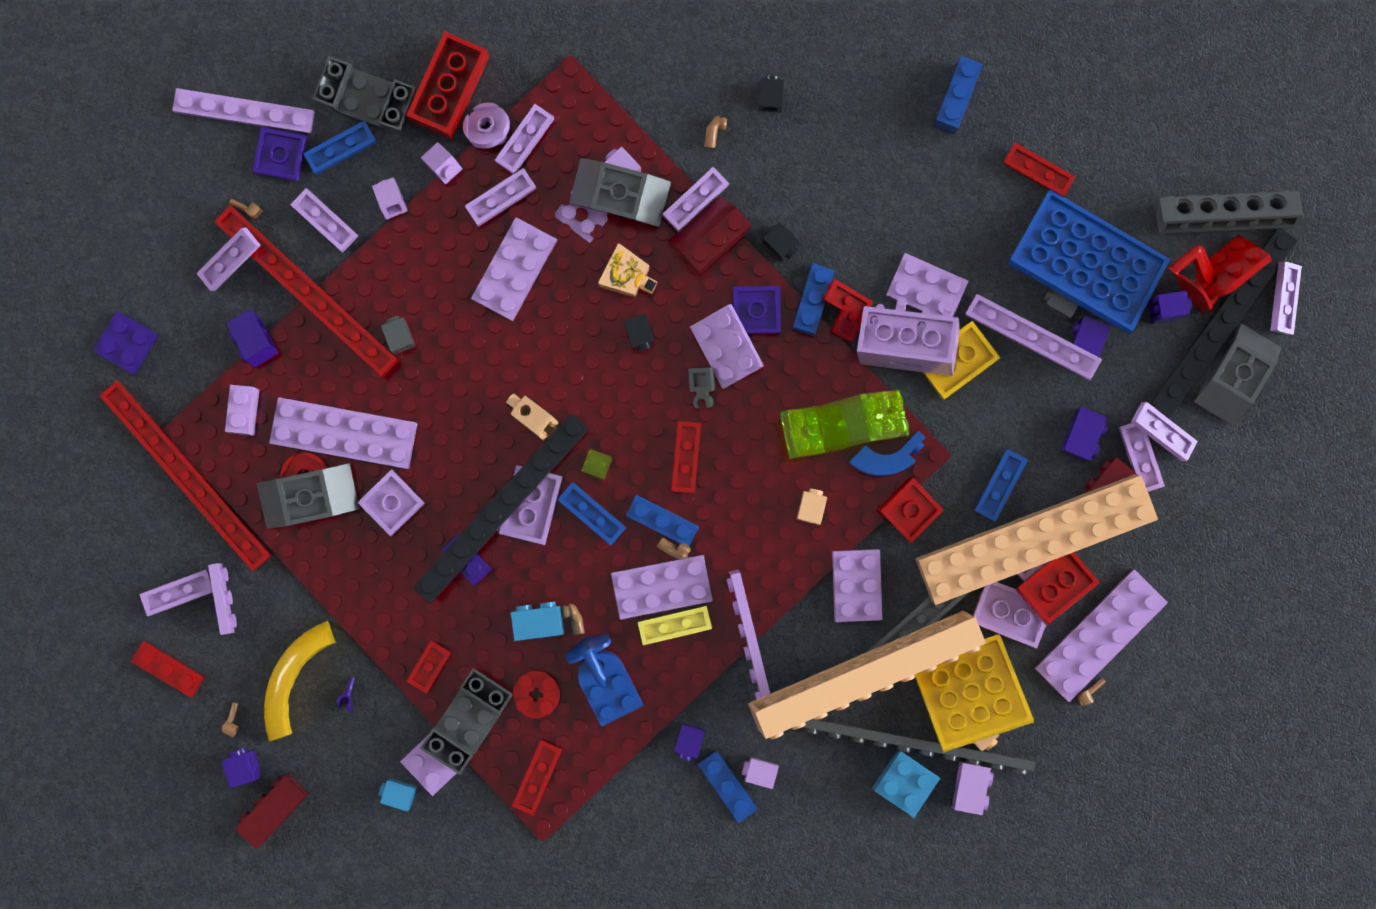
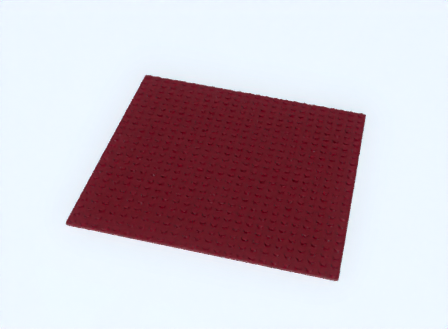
M568 56L506 113L510 120V129L505 143L491 148H476L471 145L456 159L462 167V170L447 184L436 177L406 205L407 212L390 219L319 285L328 296L399 360L384 377H381L300 302L268 332L278 354L257 367H253L249 362L244 363L239 358L163 428L165 434L200 474L435 727L460 691L461 685L473 668L512 694L515 683L521 676L530 671H544L556 680L560 687V701L551 714L543 718L527 717L517 710L512 695L502 714L469 762L472 768L540 841H545L744 653L743 647L747 646L745 637L741 638L738 624L742 622L740 615H735L732 602L736 601L734 592H729L726 580L730 578V571L739 570L756 639L758 640L833 569L832 551L853 550L886 519L878 509L910 476L922 485L950 458V453L867 365L860 364L858 356L839 336L830 332L831 328L821 317L814 336L792 329L801 296L744 236L698 276L668 242L677 231L663 216L660 227H656L630 218L607 213L608 220L604 226L596 224L594 230L590 233L594 238L591 243L573 231L568 224L561 222L555 217V212L561 205L570 204L571 191L573 190L580 159L585 158L605 162V157L613 149L618 150L621 147L640 165L641 172L671 181L663 213L694 185L573 56ZM536 104L554 116L553 122L519 168V170L525 169L537 189L478 227L465 205L513 175L497 164L495 159L533 105ZM576 209L575 219L578 222H583L588 218L586 209ZM517 217L556 238L557 242L512 322L473 301L471 297ZM618 243L649 265V271L646 276L657 281L652 294L639 289L634 298L599 287L598 282ZM780 286L781 333L747 334L764 367L722 389L714 374L715 391H709V395L713 399V406L706 408V402L702 399L701 408H694L693 401L696 397V392H690L688 369L711 366L690 327L729 304L733 306V287ZM646 314L655 344H651L652 348L649 350L638 352L637 349L632 350L624 320ZM398 316L399 319L403 317L406 320L416 346L394 355L390 351L381 326L386 324L385 321L387 319ZM230 385L249 386L259 389L254 436L225 432ZM512 394L517 395L521 399L527 396L553 416L560 424L572 413L589 428V431L550 473L563 477L557 499L573 482L626 527L624 532L611 546L557 500L545 545L499 534V529L478 552L493 570L477 585H472L460 572L431 604L427 603L412 587L443 554L441 550L454 537L460 535L514 477L516 465L524 466L545 443L511 415L513 410L506 405L508 398ZM278 397L418 423L409 469L270 444ZM678 421L701 423L695 494L671 492ZM919 431L925 436V439L922 441L924 446L915 455L912 452L909 454L916 461L910 467L897 474L883 477L870 476L855 470L847 464L865 445L877 454L890 455L898 452L916 432ZM301 453H311L321 458L328 468L350 463L358 501L392 469L425 504L392 536L360 505V509L267 529L257 483L281 478L282 466L288 458ZM306 470V472H300L299 474L308 473L309 471ZM810 488L823 491L822 496L827 497L821 525L796 520L803 492H809ZM636 495L699 526L689 546L690 553L687 554V558L704 555L713 601L620 620L611 573L680 560L669 556L656 547L663 537L679 547L680 543L626 516ZM555 602L556 606H561V608L564 605L574 604L582 616L584 634L573 635L571 620L568 617L563 618L565 632L563 635L514 641L511 612H516V607L532 605V609H540L541 603ZM707 606L712 629L643 645L638 622ZM608 634L611 643L603 650L612 652L621 659L644 706L601 727L579 684L578 668L581 661L569 664L565 655L585 637ZM432 640L452 653L431 689L426 694L406 681ZM535 688L533 692H530V696L534 698V701H538L540 697H543V693L539 692V688ZM540 740H543L563 750L533 816L512 807V804Z

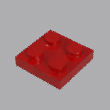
M911 476L878 509L910 543L944 511Z

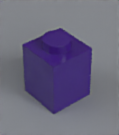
M682 723L674 752L678 753L677 757L691 761L692 757L697 758L705 729Z

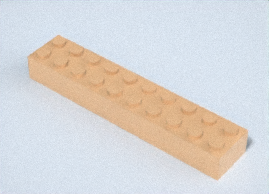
M1134 474L915 559L932 603L937 605L1158 520L1142 475Z
M961 611L750 702L748 706L762 735L766 739L769 737L770 739H776L782 736L785 730L790 728L792 730L799 729L805 726L806 721L813 718L814 720L822 719L828 715L827 712L834 709L837 711L843 710L849 706L850 702L857 699L858 701L866 700L872 696L871 693L878 690L881 692L889 690L898 681L906 682L915 678L914 674L921 671L924 673L930 672L937 668V664L944 661L945 663H950L957 660L960 654L965 652L967 654L974 653L986 642L976 617Z

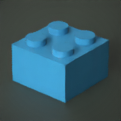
M555 602L541 603L540 609H532V605L516 607V612H511L514 641L565 634L561 606H556Z
M897 750L872 789L915 818L940 780V777L900 750Z

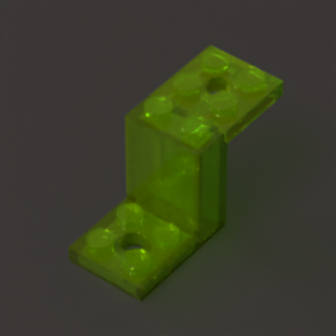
M899 390L859 394L816 407L780 412L790 459L828 454L875 441L910 436L908 421L905 418L903 399Z

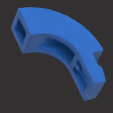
M919 431L916 432L898 452L890 455L877 454L865 445L847 464L855 470L870 476L883 477L897 474L910 467L916 461L909 454L912 452L915 455L924 446L922 441L925 439V436Z

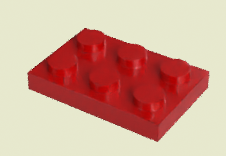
M1073 552L1050 561L1021 584L1016 591L1047 626L1100 582Z

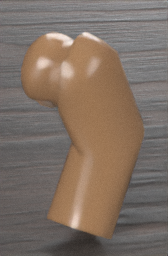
M715 116L706 128L705 147H716L718 129L725 130L727 126V119L725 117Z
M664 537L656 546L669 556L680 560L686 559L688 557L687 554L690 553V547L687 544L681 543L677 547Z
M574 604L562 606L561 613L563 618L570 617L573 635L584 634L583 619Z

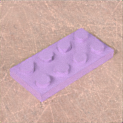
M516 217L471 299L513 322L553 250L557 239Z
M704 555L611 573L620 620L713 601Z

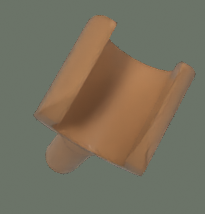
M234 199L229 201V204L246 212L253 219H256L263 212L254 202L247 207L245 204Z
M1103 678L1089 689L1078 693L1077 698L1081 706L1094 702L1091 694L1106 682Z
M234 702L232 703L229 717L222 726L223 733L230 737H234L239 726L233 724L238 703Z

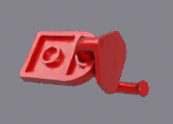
M1239 234L1210 258H1208L1204 247L1197 245L1175 261L1171 267L1168 266L1167 269L1177 276L1176 278L1181 290L1187 292V297L1191 298L1192 304L1201 314H1204L1213 308L1212 306L1216 303L1218 296L1227 295L1236 290L1271 262L1272 259L1269 253ZM1192 261L1197 271L1195 283L1183 274H1179Z

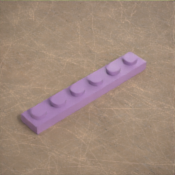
M176 88L172 109L174 113L310 135L315 114L310 109Z
M976 294L966 312L967 317L1089 381L1102 361L1101 358L978 294Z
M739 570L729 572L730 578L726 580L729 592H734L736 601H733L732 605L735 615H740L742 623L738 624L741 638H746L747 646L743 648L746 660H751L753 669L749 670L752 684L757 683L759 692H755L757 700L769 695L770 691Z

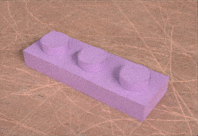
M534 104L501 150L495 162L510 173L515 174L553 122L554 116Z
M712 167L670 206L662 216L679 232L725 190L729 183Z
M522 168L465 205V207L479 227L537 188L525 169Z
M307 188L290 204L342 253L358 237L349 226Z
M241 228L198 271L197 275L210 291H216L261 245L247 228Z
M1286 261L1278 262L1270 331L1294 335L1302 266Z
M1147 402L1140 404L1131 420V423L1181 461L1188 460L1198 442Z
M1133 423L1118 427L1132 470L1136 474L1142 475L1147 491L1164 487L1165 485L1148 435Z
M220 563L208 565L220 635L235 633L234 628L237 627L235 614H231L230 609L233 599L231 591H227L226 581L229 580L228 571Z
M203 570L139 594L147 616L155 615L213 593L209 570Z

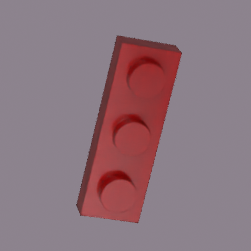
M1017 143L1013 144L1003 162V165L1047 190H1053L1063 197L1076 177Z
M678 421L671 492L695 494L701 423Z
M147 641L142 642L131 660L132 663L191 698L194 697L205 679V676Z
M540 740L512 807L534 816L563 749Z

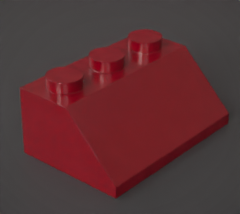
M719 195L681 231L672 236L668 242L699 276L751 230L752 225L735 206Z

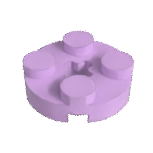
M482 103L473 108L474 111L470 116L467 114L463 122V131L474 147L491 148L505 143L510 129V120L506 112L497 104ZM489 121L491 126L488 129L482 128Z

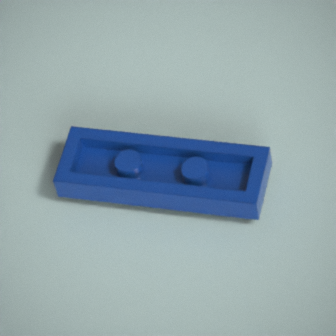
M364 120L303 154L314 174L317 175L377 143Z
M814 263L811 265L793 322V330L811 336L816 334L825 304L822 298L833 278L834 270Z
M1006 449L974 512L996 522L1028 460Z
M573 482L557 499L611 546L626 529L623 524Z
M638 495L635 496L626 514L627 517L680 544L685 543L690 546L699 526Z
M717 750L698 763V766L738 823L758 810Z

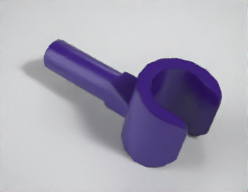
M349 677L344 695L337 699L339 710L343 703H348V712L353 708L351 701V691L355 681L353 677Z

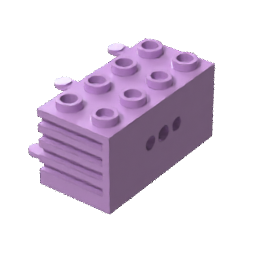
M905 298L897 300L896 310L885 309L883 304H878L876 308L864 306L857 347L860 364L953 376L960 327L959 318L952 317L954 310L952 304L947 303L944 306L943 316L932 315L929 310H924L922 313L905 311Z

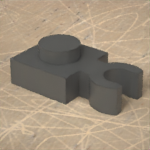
M714 367L688 369L690 392H696V397L693 401L694 408H701L702 399L706 402V408L712 407L713 399L709 395V391H715Z

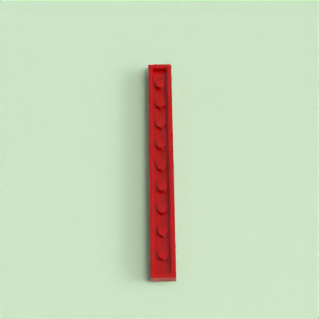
M231 205L214 221L231 238L241 228H247L261 245L251 256L381 377H384L399 361Z
M117 380L100 395L104 402L252 571L258 569L272 556L120 381Z

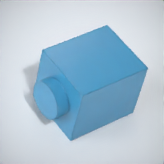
M390 778L386 783L383 782L378 794V796L382 797L380 803L409 811L417 786Z

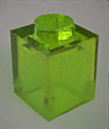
M590 449L582 472L605 481L613 458Z

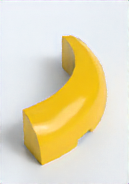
M328 621L316 625L298 637L286 649L273 669L268 682L264 703V720L269 742L292 734L288 704L290 691L304 664L322 649L336 643Z

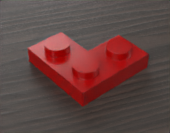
M832 279L822 298L823 301L840 310L830 332L852 343L861 327L864 306L871 307L873 301L838 280Z

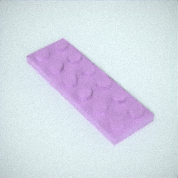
M278 397L269 443L409 469L418 423Z
M1132 569L1034 669L1067 702H1070L1168 602L1135 569Z

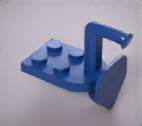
M608 634L585 637L565 655L569 664L581 661L578 668L579 684L601 727L644 706L621 659L614 653L603 650L611 643Z

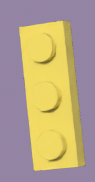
M707 606L638 622L643 645L712 629Z

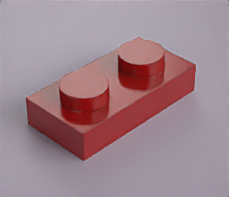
M431 640L406 682L427 694L452 652Z

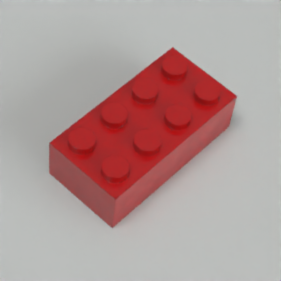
M444 31L406 116L409 121L452 140L490 58L487 49Z

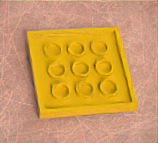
M1000 634L984 639L986 644L981 645L980 649L974 653L967 654L965 652L958 655L959 658L953 662L945 663L944 661L937 664V668L930 672L924 673L921 671L914 674L943 753L1034 723V718Z

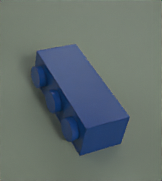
M963 56L960 57L934 122V127L952 134L956 133L983 64Z

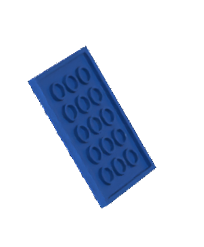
M1049 189L1007 264L1130 335L1170 259Z

